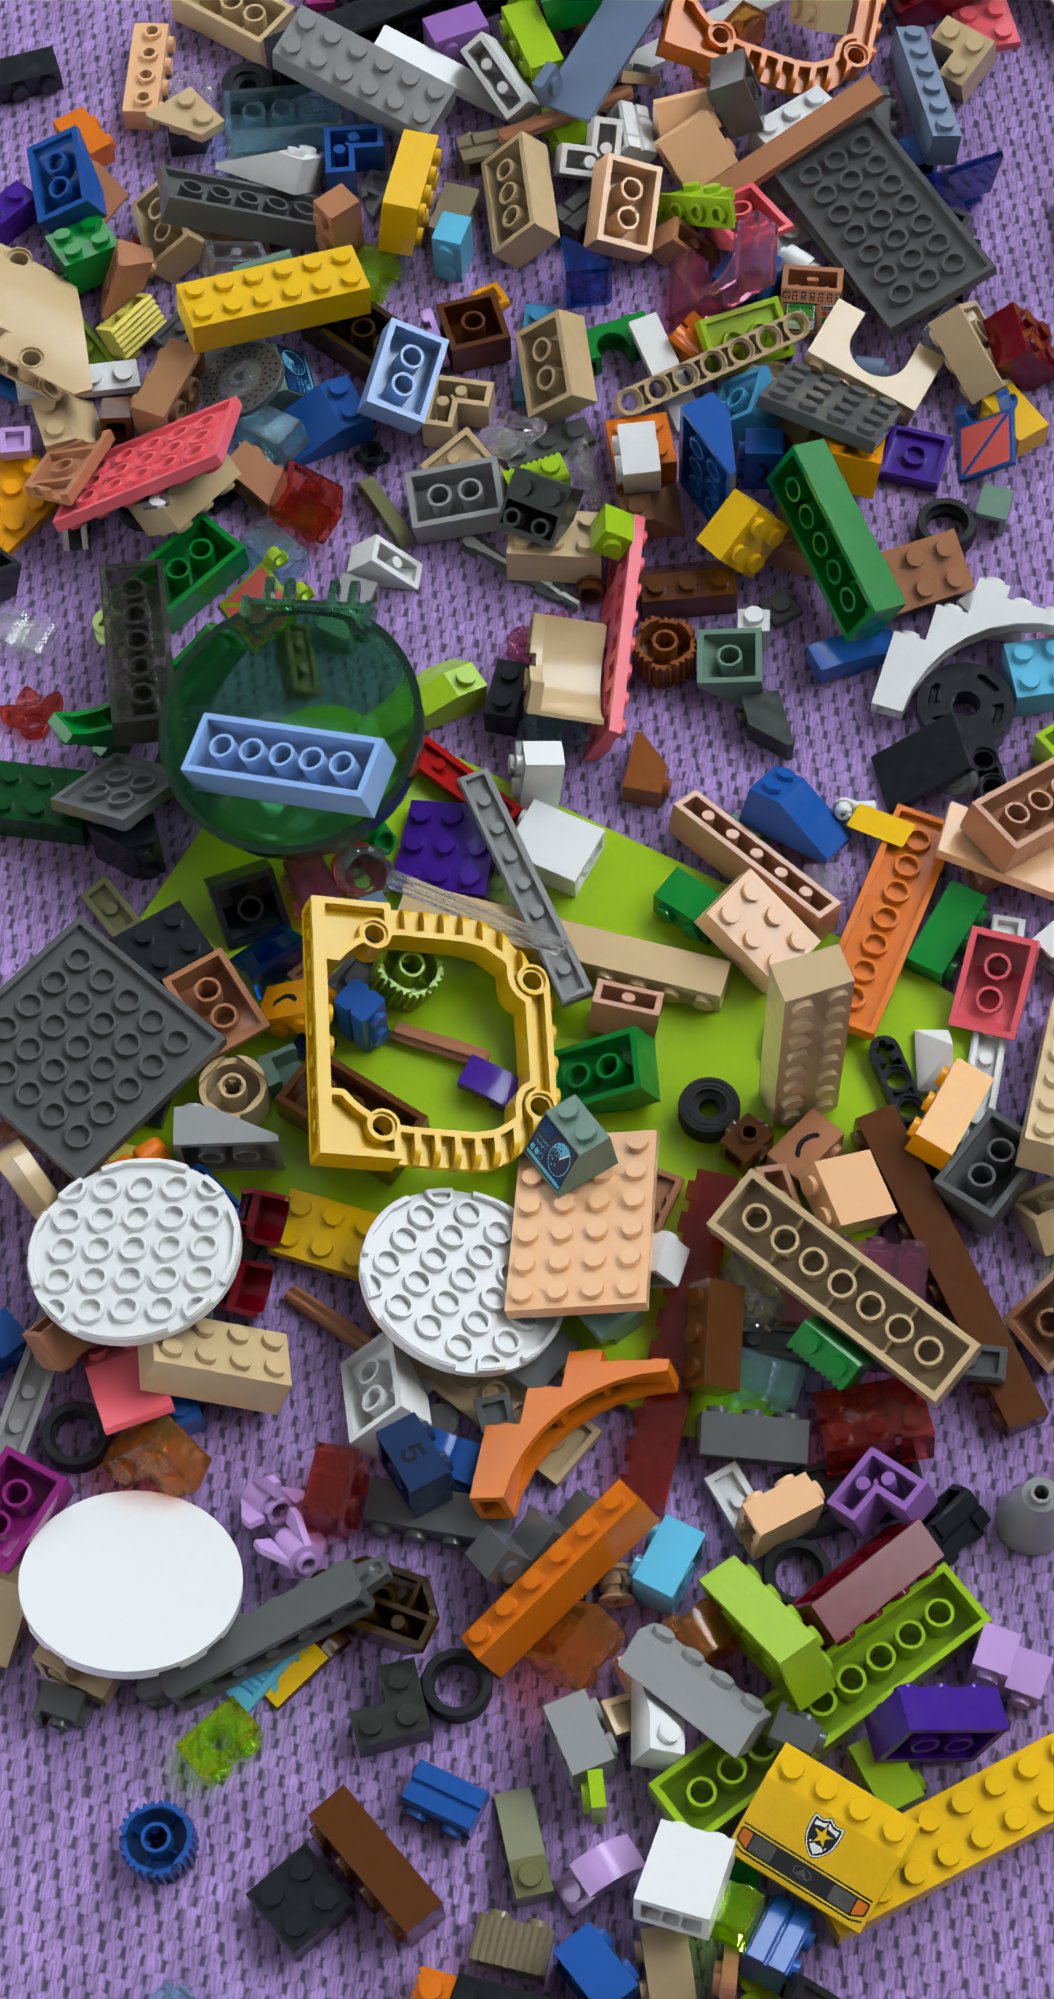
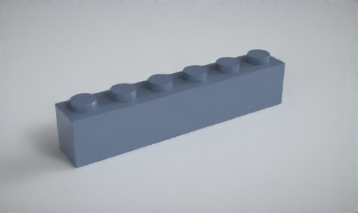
M915 25L907 27L896 26L889 58L925 164L955 165L962 134L925 29Z

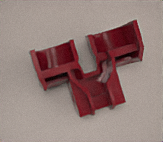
M251 1187L240 1188L242 1196L238 1219L242 1230V1238L257 1244L278 1248L287 1222L290 1196ZM241 1259L231 1287L216 1306L254 1318L262 1317L270 1293L274 1265Z

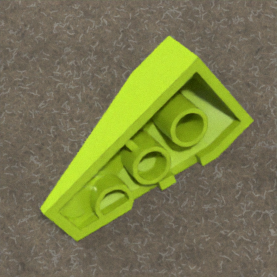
M456 658L449 659L423 670L357 724L356 730L359 735L384 738L388 746L484 707L488 685L472 662Z

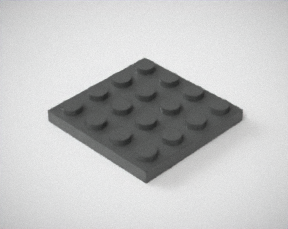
M790 362L760 393L755 407L870 454H873L896 425L904 409L897 406V402L891 398L871 397L868 395L867 389L858 385H851V387L839 383L840 379L836 376L826 373L820 375L811 371L810 366L801 362Z

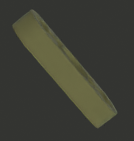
M370 475L356 482L360 497L374 517H379L384 524L382 528L393 544L400 550L413 545L414 538L408 525L374 477Z

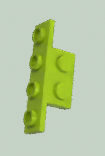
M692 181L683 184V189L673 193L660 192L656 223L663 224L677 216L689 226L723 229L738 228L733 201L735 200L733 187H721V183L700 185L699 181Z

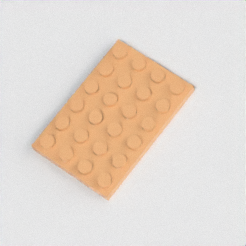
M657 1129L607 1133L611 1138L618 1164L560 1198L556 1196L528 1160L524 1151L521 1153L518 1164L504 1308L507 1319L649 1311L652 1240L659 1154V1134Z

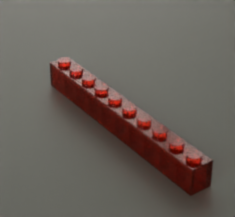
M703 1169L697 1170L695 1181H688L685 1200L690 1201L688 1212L681 1211L677 1232L683 1233L681 1242L690 1249L679 1286L663 1288L662 1296H667L668 1300L666 1308L659 1307L655 1328L661 1329L658 1341L651 1340L647 1360L652 1358L670 1359L680 1380L678 1392L646 1396L643 1407L636 1406L632 1427L637 1428L635 1441L628 1440L624 1461L630 1462L627 1475L620 1474L619 1477L645 1502L657 1517L662 1518L665 1517L693 1392L683 1389L684 1375L682 1368L685 1361L686 1345L684 1332L687 1326L688 1307L686 1296L690 1283L709 1277L715 1279L719 1277L726 1244L710 1233L706 1223L739 1183V1177Z

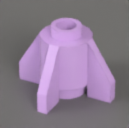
M274 1475L253 1479L246 1485L241 1496L242 1524L249 1529L264 1524L274 1539L277 1532L285 1527L282 1524L287 1520L289 1507H302L311 1502V1496L303 1490L281 1486V1481Z
M289 1507L286 1520L288 1527L278 1531L274 1540L271 1538L254 1540L253 1547L259 1554L279 1563L278 1572L284 1579L304 1578L313 1574L319 1568L322 1562L326 1539L320 1532L307 1533L302 1514L296 1507Z

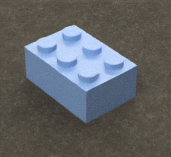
M392 317L382 330L357 413L415 435L425 422L449 340Z

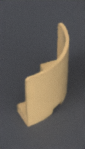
M531 612L526 653H529L532 659L529 668L524 670L523 690H526V697H524L526 713L604 725L600 693L602 661L607 630L605 624Z

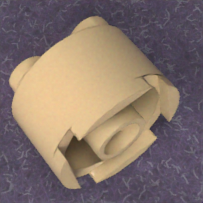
M236 1055V1057L225 1058V1056L216 1058L203 1069L199 1077L198 1092L203 1106L209 1105L256 1126H259L265 1120L271 1107V1098L264 1071L256 1061L247 1056Z

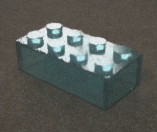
M303 84L223 91L226 139L230 160L287 150L288 146L299 148V145L311 146L317 149L316 152L325 151L324 127L344 126L342 105Z

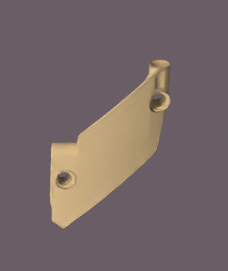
M0 243V373L53 401H59L65 393L73 397L91 393L90 366L77 287L51 270L34 262L29 250L22 247L10 248Z

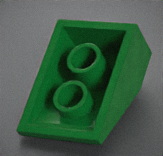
M636 1025L554 1051V1056H557L559 1061L556 1088H559L561 1092L560 1103L576 1094L591 1114L631 1111L661 1102L655 1039Z

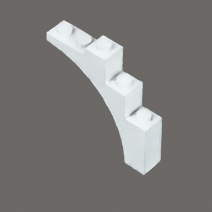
M979 577L969 612H963L961 607L954 604L946 603L944 606L937 604L926 640L921 639L919 634L912 631L903 630L902 633L894 631L871 702V711L902 720L912 696L924 679L943 660L968 645L989 637L1010 633H1042L1054 636V607L1048 606L1044 609L1033 606L1031 601L1024 598L1009 599L1011 586L1005 585L1003 580L996 577H987L986 579Z

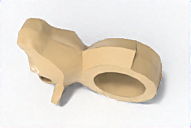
M19 1138L0 1150V1172L38 1222L41 1214L44 1211H48L51 1205L58 1199V1190Z

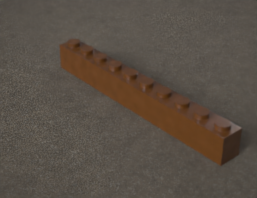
M894 1104L855 1118L853 1131L850 1133L852 1143L857 1152L870 1149L897 1210V1213L894 1215L897 1223H895L897 1234L903 1243H908L912 1254H910L912 1264L917 1273H923L928 1283L926 1291L931 1302L934 1305L938 1303L943 1316L979 1344L1008 1347L1005 1385L972 1382L980 1399L985 1398L991 1409L988 1411L992 1426L996 1431L1002 1430L1005 1438H1008L1044 1423L1049 1412L939 1193L932 1185L933 1181L922 1160L905 1150L910 1136L906 1134L907 1130Z

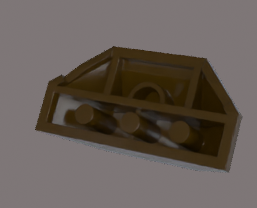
M359 1557L353 1559V1562L355 1564H358L368 1559H371L372 1557ZM388 1563L393 1579L373 1593L376 1603L372 1612L341 1628L344 1633L404 1655L424 1653L440 1620L430 1580L425 1576ZM321 1569V1570L315 1571V1572L313 1573V1575H312L311 1578H313V1577L319 1575L320 1573H322V1572H324V1571H326V1570H325V1569Z

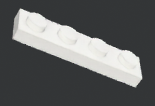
M136 359L89 364L92 392L77 397L92 398L139 392L141 384ZM15 381L19 406L31 405L30 399L43 396Z

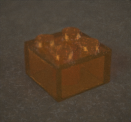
M578 1601L523 1658L550 1684L579 1691L589 1688L596 1681L599 1674L598 1670L606 1660H610L619 1652L622 1645L620 1642L627 1633L598 1604Z

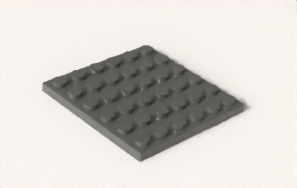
M79 915L0 988V1117L74 1181L80 1177L84 1179L92 1175L227 1045L226 1037Z

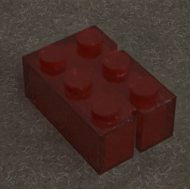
M898 1378L857 1384L844 1390L833 1388L812 1392V1418L827 1476L851 1472L871 1446L895 1461V1438L901 1437L900 1458L902 1463L934 1458L935 1431L926 1400Z

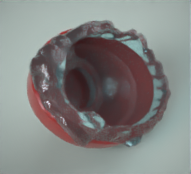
M350 842L343 845L333 856L331 875L338 888V892L351 899L357 900L380 890L386 896L393 880L392 869L394 862L386 859L384 849L365 842Z

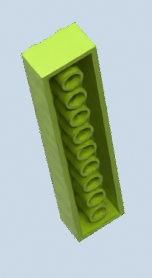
M945 1562L939 1565L930 1576L909 1588L910 1591L904 1597L895 1602H890L883 1607V1613L877 1619L868 1624L863 1622L855 1628L856 1635L847 1643L841 1646H837L835 1643L825 1651L834 1666L830 1672L836 1686L802 1710V1712L817 1719L816 1723L822 1725L821 1730L828 1732L821 1755L815 1752L812 1755V1758L816 1761H820L866 1726L864 1720L876 1709L879 1703L883 1702L894 1692L895 1687L905 1683H913L917 1687L978 1641L985 1622L992 1623L991 1617ZM777 1688L761 1699L764 1703V1708L773 1715L750 1752L735 1759L708 1738L648 1783V1796L667 1821H681L692 1828L706 1832H720L722 1834L741 1821L767 1772L780 1751L768 1747L767 1740L781 1701L789 1704L788 1712L794 1714L795 1711H798Z

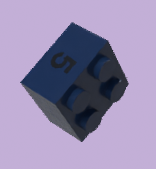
M413 1412L375 1432L379 1460L414 1520L453 1499L452 1485L455 1484V1480L451 1471L454 1470V1467L447 1453L444 1450L438 1452L433 1441L436 1440V1437L426 1420L420 1422L416 1413Z

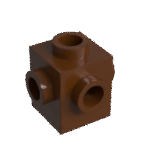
M747 1113L740 1121L735 1119L728 1125L724 1131L725 1136L720 1140L719 1155L745 1176L750 1168L753 1169L758 1163L760 1165L766 1163V1155L773 1148V1130L763 1119H756Z

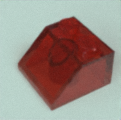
M289 458L270 499L268 516L276 524L282 527L288 526L299 532L306 540L316 541L324 545L342 517L343 486Z

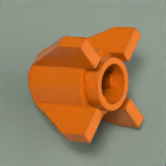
M695 310L683 321L688 328L686 329L680 324L668 337L679 363L703 353L694 322L703 318Z

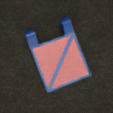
M1008 388L999 390L996 394L1000 412L975 421L974 411H967L965 404L954 409V416L958 426L960 482H969L1016 465L1014 410L1018 404V398L1015 394L1009 395Z

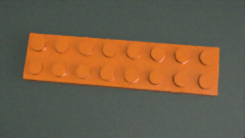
M897 804L893 816L915 824V828L903 847L882 840L839 941V945L855 980L848 1033L871 1041L874 1040L904 967L906 957L911 950L946 864L945 860L934 857L944 819L901 804Z

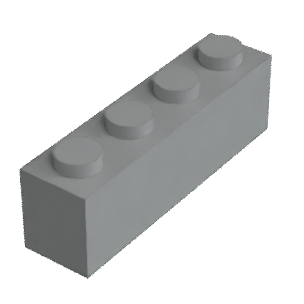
M652 1623L639 1628L617 1666L735 1759L750 1752L773 1715L764 1708L762 1700L753 1694L745 1693L734 1684V1680L730 1675L721 1670H715L704 1661V1656L699 1651L680 1643L675 1639V1634L668 1627Z

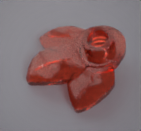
M24 686L18 695L16 705L0 706V716L8 727L19 729L20 734L24 738L39 740L49 733L51 726L47 722L53 713L63 711V697L57 691L43 699L35 690L29 686ZM33 723L40 724L38 727L29 728Z

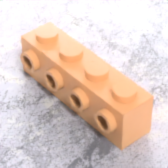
M134 23L122 108L125 129L160 130V123L156 122L152 126L146 122L145 113L162 104L164 98L170 97V81L167 80V76L173 75V59L170 58V54H175L176 38L171 36L169 24Z

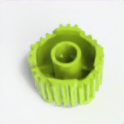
M383 950L371 967L372 972L370 976L373 978L370 984L372 990L382 995L388 1001V1005L393 1003L394 1008L401 1006L402 1009L407 1011L417 1009L420 1004L423 1005L430 999L442 981L444 968L441 967L443 961L439 960L441 955Z

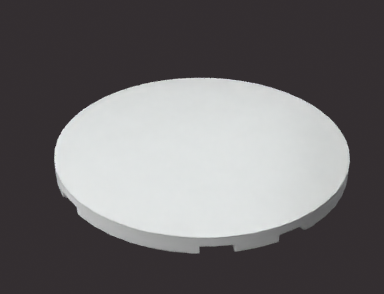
M136 1158L118 1161L102 1166L101 1171L84 1179L80 1177L69 1184L58 1194V1199L51 1205L48 1211H44L41 1214L33 1230L28 1247V1275L35 1296L44 1312L53 1322L68 1333L89 1342L108 1346H136L153 1343L176 1335L204 1318L221 1301L231 1287L240 1265L243 1245L242 1230L236 1209L227 1197L225 1190L207 1174L203 1175L198 1171L190 1169L189 1165L168 1159Z
M453 1188L425 1189L423 1193L403 1196L385 1208L375 1219L361 1247L358 1264L359 1283L370 1314L386 1336L400 1349L418 1361L447 1373L468 1377H491L510 1373L528 1365L538 1358L551 1344L562 1324L564 1316L507 1319L504 1312L514 1208L498 1199L476 1191L470 1194L453 1191Z
M139 1490L117 1491L96 1495L75 1503L55 1515L30 1542L23 1556L18 1577L21 1611L29 1625L30 1632L45 1650L52 1651L55 1655L62 1658L66 1665L94 1676L124 1680L159 1676V1672L178 1666L182 1669L206 1655L207 1650L220 1638H224L233 1625L241 1605L243 1593V1569L238 1550L226 1530L212 1516L194 1504L163 1493Z

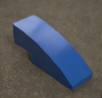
M883 629L876 636L846 643L843 634L807 646L806 661L820 685L845 674L850 678L884 664L893 637V631L891 629Z

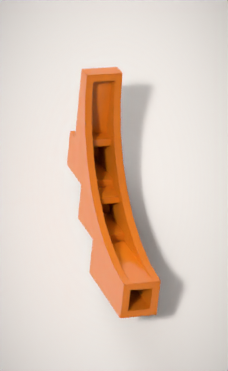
M603 1350L569 1351L562 1387L544 1386L540 1388H527L520 1424L502 1423L500 1425L485 1426L469 1496L480 1519L515 1518L522 1495L537 1468L549 1453L572 1431L596 1415L622 1403L646 1396L678 1392L680 1380L670 1359H619L608 1361Z

